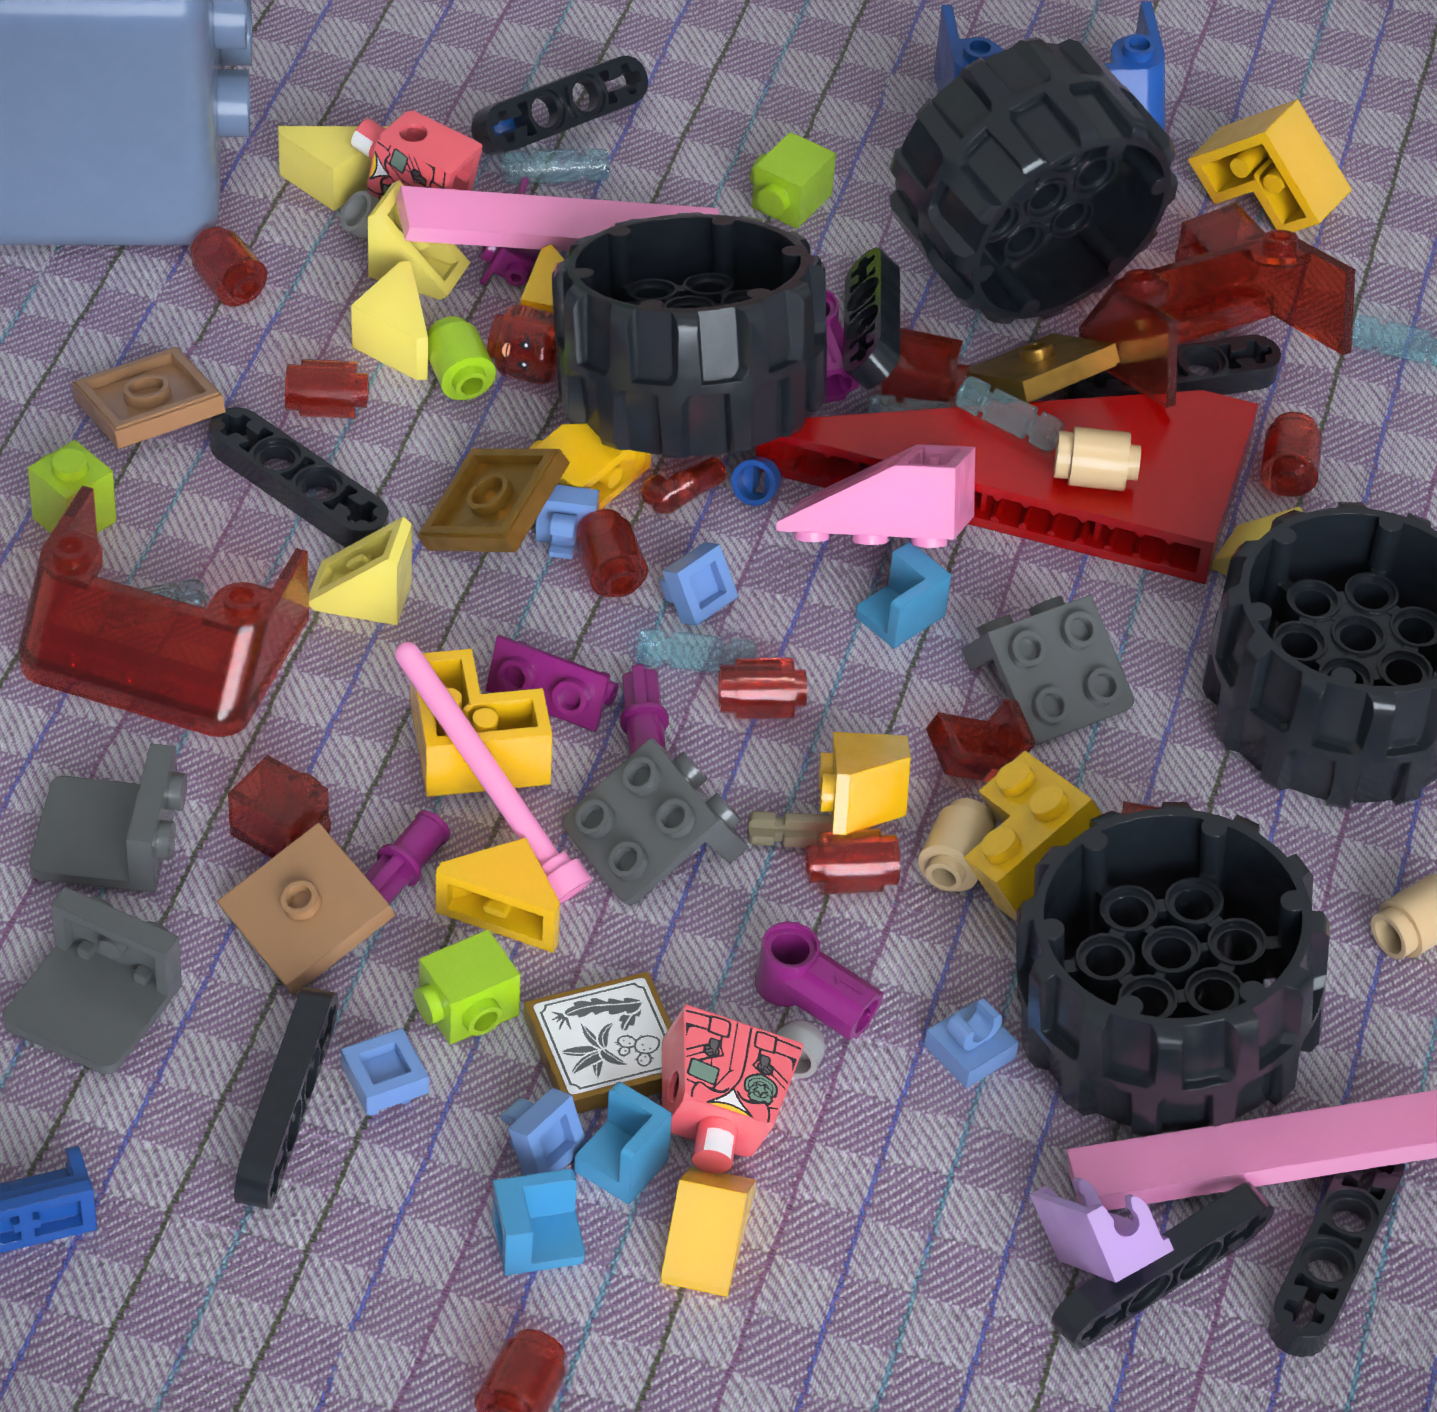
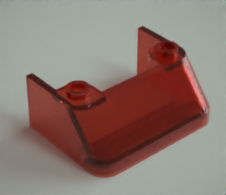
M1272 230L1266 232L1263 238L1150 270L1134 269L1126 272L1124 277L1116 280L1081 323L1078 328V337L1116 343L1120 362L1117 363V366L1105 371L1165 408L1176 405L1177 345L1179 343L1274 316L1341 355L1351 353L1356 269L1298 239L1297 234L1294 232Z
M82 485L40 552L18 647L20 668L23 675L31 682L208 736L227 737L239 733L249 724L309 620L308 551L299 548L294 550L272 589L249 582L232 583L218 590L207 608H202L97 577L103 566V553L97 538L94 489Z

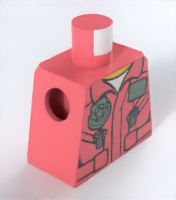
M406 111L388 128H384L372 119L367 118L357 127L351 140L352 147L372 159L367 189L370 194L380 200L391 184L398 180L404 186L473 191L483 145L416 111Z
M685 1004L662 1040V1107L672 1113L670 1133L695 1141L692 1156L693 1164L698 1169L708 1173H724L731 1169L734 1154L742 1157L753 1156L771 1131L801 1056L803 1043Z

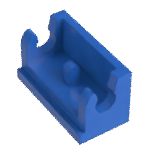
M79 1145L65 1148L68 1161L65 1163L66 1168L0 1184V1253L97 1230L94 1191Z

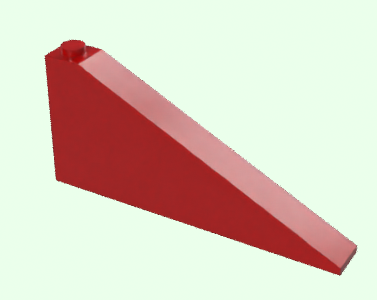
M1205 390L810 417L805 418L803 428L793 435L779 437L773 441L756 446V456L774 461L781 470L783 478L827 488L917 444L975 447L974 517L968 523L969 525L1206 584L1250 447L1259 404ZM1074 426L1131 432V444L1141 445L1138 480H1127L1125 490L1116 491L1070 486L1067 484L1068 479L1054 478L1058 432H1073Z

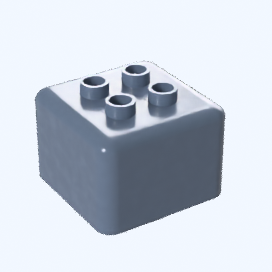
M0 0V245H198L204 242L212 234L219 215L222 137H250L249 69H224V66H252L251 0Z

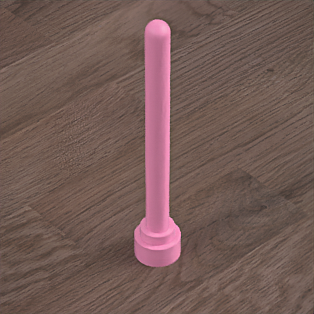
M412 642L399 644L395 650L396 661L518 839L527 838L560 905L578 894L593 881L579 858L572 860L566 851L558 852L418 646Z

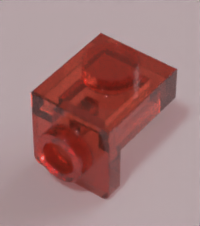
M1004 699L988 721L938 712L926 727L927 734L944 774L959 778L989 782L1003 766L1012 762L1023 751L1029 753L1035 745V738L1019 702L1011 699Z

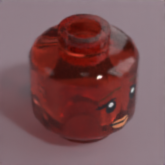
M516 304L510 307L505 315H496L490 329L487 351L491 359L495 360L496 369L501 375L539 385L547 384L553 380L557 374L553 311Z

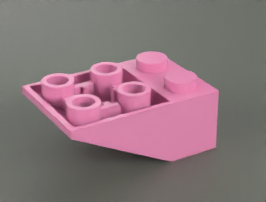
M914 445L800 500L776 522V531L794 532V539L803 542L827 541L830 539V534L852 535L854 543L863 545L885 544L888 542L889 536L910 537L911 544L917 547L937 548L946 546L947 539L954 540L974 517L975 447Z

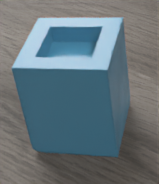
M909 541L892 552L888 585L856 606L855 617L895 649L946 616L951 574Z
M617 1082L609 1091L607 1121L575 1155L574 1172L629 1205L668 1162L672 1113L622 1082Z
M564 1169L493 1180L492 1222L505 1276L579 1265L584 1262L585 1249L575 1211L577 1182L574 1170Z

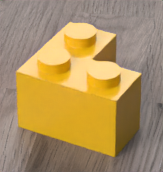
M1298 99L1220 127L1187 159L1214 204L1254 192L1280 236L1320 224L1352 191Z
M472 648L422 653L514 788L551 785L552 730L543 688L481 694ZM410 681V708L426 797L485 791Z
M1023 751L1012 762L1003 766L997 775L978 791L995 815L1000 826L990 831L975 848L963 857L995 905L1015 922L1017 910L1021 904L1034 897L1035 866L1052 846H1066L1089 829L1090 819L1102 815L1092 798L1027 751Z

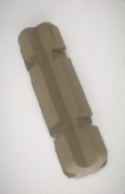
M754 811L748 817L747 839L750 844L760 846H774V842H783V847L834 849V845H842L843 850L863 851L870 846L871 827L847 835L833 834L831 815L785 812L784 817H776V812Z

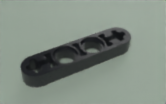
M629 55L606 60L483 107L476 112L472 119V137L483 145L482 151L489 155H498L517 150L638 102L647 92V72L640 61ZM623 75L626 85L608 92L604 82ZM576 83L583 85L589 94V106L586 111L580 110L573 100L572 93ZM536 98L544 102L548 108L549 120L545 127L537 124L532 116V104ZM514 118L517 128L510 129L496 136L493 126L499 122Z
M878 247L865 252L853 264L846 275L844 289L843 368L857 383L868 390L882 383L896 367L901 354L900 267Z
M1243 335L1120 354V362L1117 363V366L1069 385L1068 397L1069 399L1194 390H1205L1221 395L1260 390L1269 387L1275 382L1281 360V351L1278 345L1267 337ZM1193 365L1209 367L1215 374L1209 376L1194 374L1188 367ZM1141 373L1152 374L1159 377L1162 382L1157 384L1143 383L1137 380L1135 375Z
M233 407L226 408L225 413L211 418L209 424L210 448L212 454L219 461L346 548L389 524L387 505L378 496L255 412L246 408ZM277 458L285 459L292 463L290 467L283 470H270L263 466L266 461ZM317 487L327 488L334 492L332 496L320 500L312 499L304 493Z
M305 986L299 992L239 1162L234 1188L236 1203L271 1209L275 1203L334 1031L338 1010V994L335 992Z
M1405 1163L1375 1167L1381 1172L1376 1175L1370 1193L1359 1189L1362 1175L1368 1169L1335 1174L1273 1306L1268 1327L1270 1338L1285 1353L1297 1357L1313 1356L1321 1352L1328 1344L1398 1194ZM1345 1210L1355 1212L1364 1219L1367 1227L1356 1232L1346 1231L1334 1223L1331 1215ZM1315 1260L1331 1261L1342 1270L1344 1277L1333 1282L1322 1281L1312 1275L1307 1265ZM1306 1299L1316 1305L1311 1322L1309 1321L1303 1329L1293 1325L1292 1321L1298 1318Z
M1250 1182L1233 1188L1162 1234V1236L1169 1238L1174 1249L1172 1252L1116 1283L1099 1276L1094 1277L1072 1292L1058 1306L1052 1316L1051 1323L1073 1348L1077 1350L1085 1348L1245 1245L1267 1225L1274 1214V1207Z

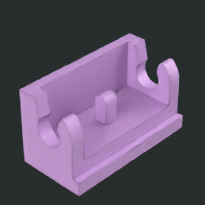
M1074 1177L1073 1187L1074 1191L1080 1196L1081 1204L1058 1197L1047 1186L1030 1194L1056 1258L1062 1263L1116 1283L1174 1250L1169 1238L1160 1235L1147 1204L1136 1196L1130 1194L1125 1196L1126 1207L1133 1215V1220L1108 1212L1101 1204L1095 1188L1088 1181L1078 1177Z

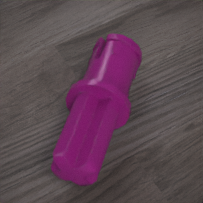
M643 664L633 665L632 671L622 676L625 710L620 715V727L628 737L629 755L631 756L650 738H653L666 750L664 731L669 726V714L661 705L658 673L655 669H644Z
M419 811L415 819L393 844H385L378 850L377 862L365 874V877L389 905L406 885L414 886L421 879V868L449 840L451 832L448 825L431 811Z

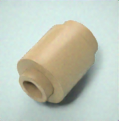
M1075 426L1073 432L1059 431L1054 461V478L1068 479L1067 484L1070 486L1124 491L1127 480H1138L1141 445L1131 444V432Z
M970 798L956 799L939 812L918 857L920 871L933 886L944 891L956 892L966 891L975 886L978 879L963 857L975 848L990 831L996 828V818L993 812L985 804Z
M1428 874L1380 904L1378 913L1372 917L1371 931L1379 947L1391 958L1397 960L1405 956L1416 958L1437 945V874Z

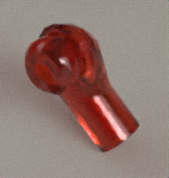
M709 457L675 473L668 479L662 475H653L647 479L642 487V499L648 505L653 506L654 512L671 514L702 493L722 484L726 479V468L718 458Z

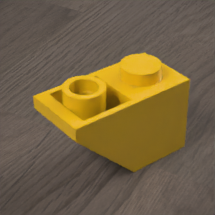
M833 732L832 753L820 752L818 770L820 812H831L833 834L847 835L906 816L911 761L907 735Z

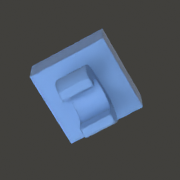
M556 485L536 519V541L551 543L549 557L573 559L575 546L594 548L598 532L599 490Z
M702 543L662 570L663 575L657 578L664 599L667 602H674L680 621L683 624L697 626L739 597L720 544Z
M982 998L979 1001L975 1000L927 1029L924 1046L965 1088H968L1014 1060L1017 1056L1019 1042L1001 1025L1002 1016Z
M403 1028L341 1049V1066L367 1115L378 1114L379 1110L402 1103V1105L410 1103L412 1099L429 1093V1076Z
M553 1087L535 1104L529 1100L519 1098L500 1115L503 1122L511 1125L508 1127L511 1137L509 1144L516 1152L523 1176L562 1170L587 1143L572 1095Z

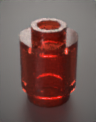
M212 227L206 229L195 238L191 246L193 268L224 305L230 307L242 306L259 296L267 281V269L237 233L222 227Z
M302 359L301 364H287L285 379L286 410L299 411L300 417L356 419L357 408H368L369 373H358V361Z
M1301 412L1283 413L1266 430L1260 478L1264 486L1275 494L1286 497L1301 496L1310 492L1318 482L1323 437L1317 423L1309 415Z
M600 509L586 515L578 525L575 544L593 591L604 597H624L633 593L645 581L648 575V566L631 523L622 517L620 513L612 509Z
M793 657L734 658V664H719V712L734 713L735 719H794L795 706H806L807 703L806 670H795Z
M862 829L846 835L833 834V831H821L817 834L816 845H806L805 864L808 883H818L821 895L883 892L885 886L899 884L900 852L896 834L882 835L880 829Z
M535 1329L520 1330L515 1334L514 1338L506 1340L502 1344L475 1396L474 1403L477 1411L548 1412L566 1376L564 1365L566 1352L563 1346L549 1334Z

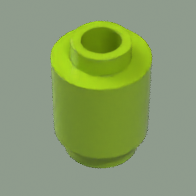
M449 316L436 321L427 332L428 360L442 391L446 396L454 400H468L482 395L493 384L496 377V369L477 328L458 316Z

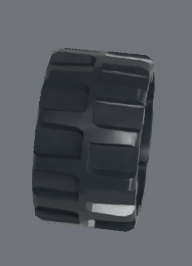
M1038 37L1019 40L1013 47L986 59L980 57L965 66L957 78L942 89L933 99L928 98L915 114L917 120L906 136L902 147L895 149L890 164V170L895 177L896 191L889 196L894 218L963 306L972 310L979 308L989 321L1002 324H1011L1015 319L1039 316L1045 320L1062 314L1064 308L1079 302L1092 293H1100L1116 280L1114 277L1140 252L1146 250L1158 234L1156 228L1167 206L1175 199L1178 186L1177 177L1170 169L1176 153L1174 144L1168 134L1089 46L1072 39L1065 40L1059 44L1045 43Z
M700 212L631 219L615 223L613 227L594 235L582 237L574 242L569 248L568 259L557 263L552 273L558 390L562 396L563 413L571 424L587 423L600 437L602 445L617 450H633L661 455L667 458H686L689 456L723 453L731 455L751 451L752 447L773 441L779 437H789L803 428L808 413L818 411L826 398L827 332L825 267L819 256L811 255L807 239L795 231L782 230L762 222V219L747 216L703 214Z
M1338 502L1337 508L1307 513L1292 510L1278 516L1272 521L1269 532L1259 540L1245 541L1237 548L1230 559L1222 598L1213 625L1202 689L1206 698L1218 707L1214 729L1227 750L1242 754L1261 772L1260 779L1278 790L1290 788L1312 797L1327 800L1326 806L1350 809L1354 803L1392 800L1395 805H1400L1417 800L1421 795L1423 787L1437 779V675L1432 679L1434 671L1437 674V531L1431 528L1429 520L1408 512L1407 517L1395 513L1369 509L1362 502Z
M1162 802V808L1148 809L1128 814H1120L1111 810L1090 819L1088 830L1084 831L1066 846H1052L1035 866L1034 897L1024 901L1017 910V997L1021 1003L1022 1045L1028 1060L1034 1067L1050 1071L1062 1086L1063 1101L1083 1116L1097 1113L1118 1123L1131 1126V1134L1145 1137L1168 1131H1182L1207 1126L1216 1127L1234 1122L1236 1118L1254 1110L1267 1100L1276 1105L1296 1087L1300 1051L1312 1052L1319 1044L1322 1031L1330 931L1329 921L1324 912L1312 910L1313 874L1297 854L1287 857L1278 847L1260 834V825L1238 814L1232 820L1220 815L1193 810L1188 802ZM1275 978V981L1268 988H1265V979Z

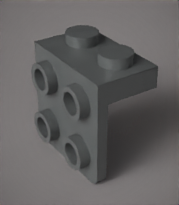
M1092 595L1066 604L1062 596L1051 598L1029 608L1031 617L1017 622H1013L1010 614L989 621L977 627L980 637L962 648L970 671L995 663L1024 736L1033 745L1045 743L1129 710L1134 704L1133 693Z
M653 738L647 740L566 813L562 820V826L566 833L617 898L627 905L638 903L704 842L730 864L749 848L747 843L734 829L742 821L738 814L717 792L709 798L700 786L708 780L701 769L684 752H681L674 758Z
M150 743L140 784L72 776L54 778L49 787L29 861L32 877L43 881L155 893L163 859L171 860L174 851L176 824L173 818L175 811H183L186 801L187 774L177 772L176 746Z
M65 887L51 904L55 947L3 1011V1025L8 1032L101 1074H112L118 1071L182 987L179 936L172 934L168 929L156 922H145L115 909L110 903L99 897H88Z

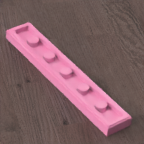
M400 186L396 198L405 241L538 250L552 244L557 251H569L570 246L580 238L594 235L615 226V223L631 219L693 212L719 215L718 208L412 186Z
M1437 1090L1232 1122L1216 1127L1207 1126L1067 1149V1167L1072 1185L1074 1177L1088 1181L1095 1188L1101 1204L1108 1211L1127 1208L1125 1196L1128 1194L1142 1199L1146 1204L1226 1192L1247 1182L1257 1187L1437 1158ZM1075 1192L1077 1203L1081 1204L1080 1196Z

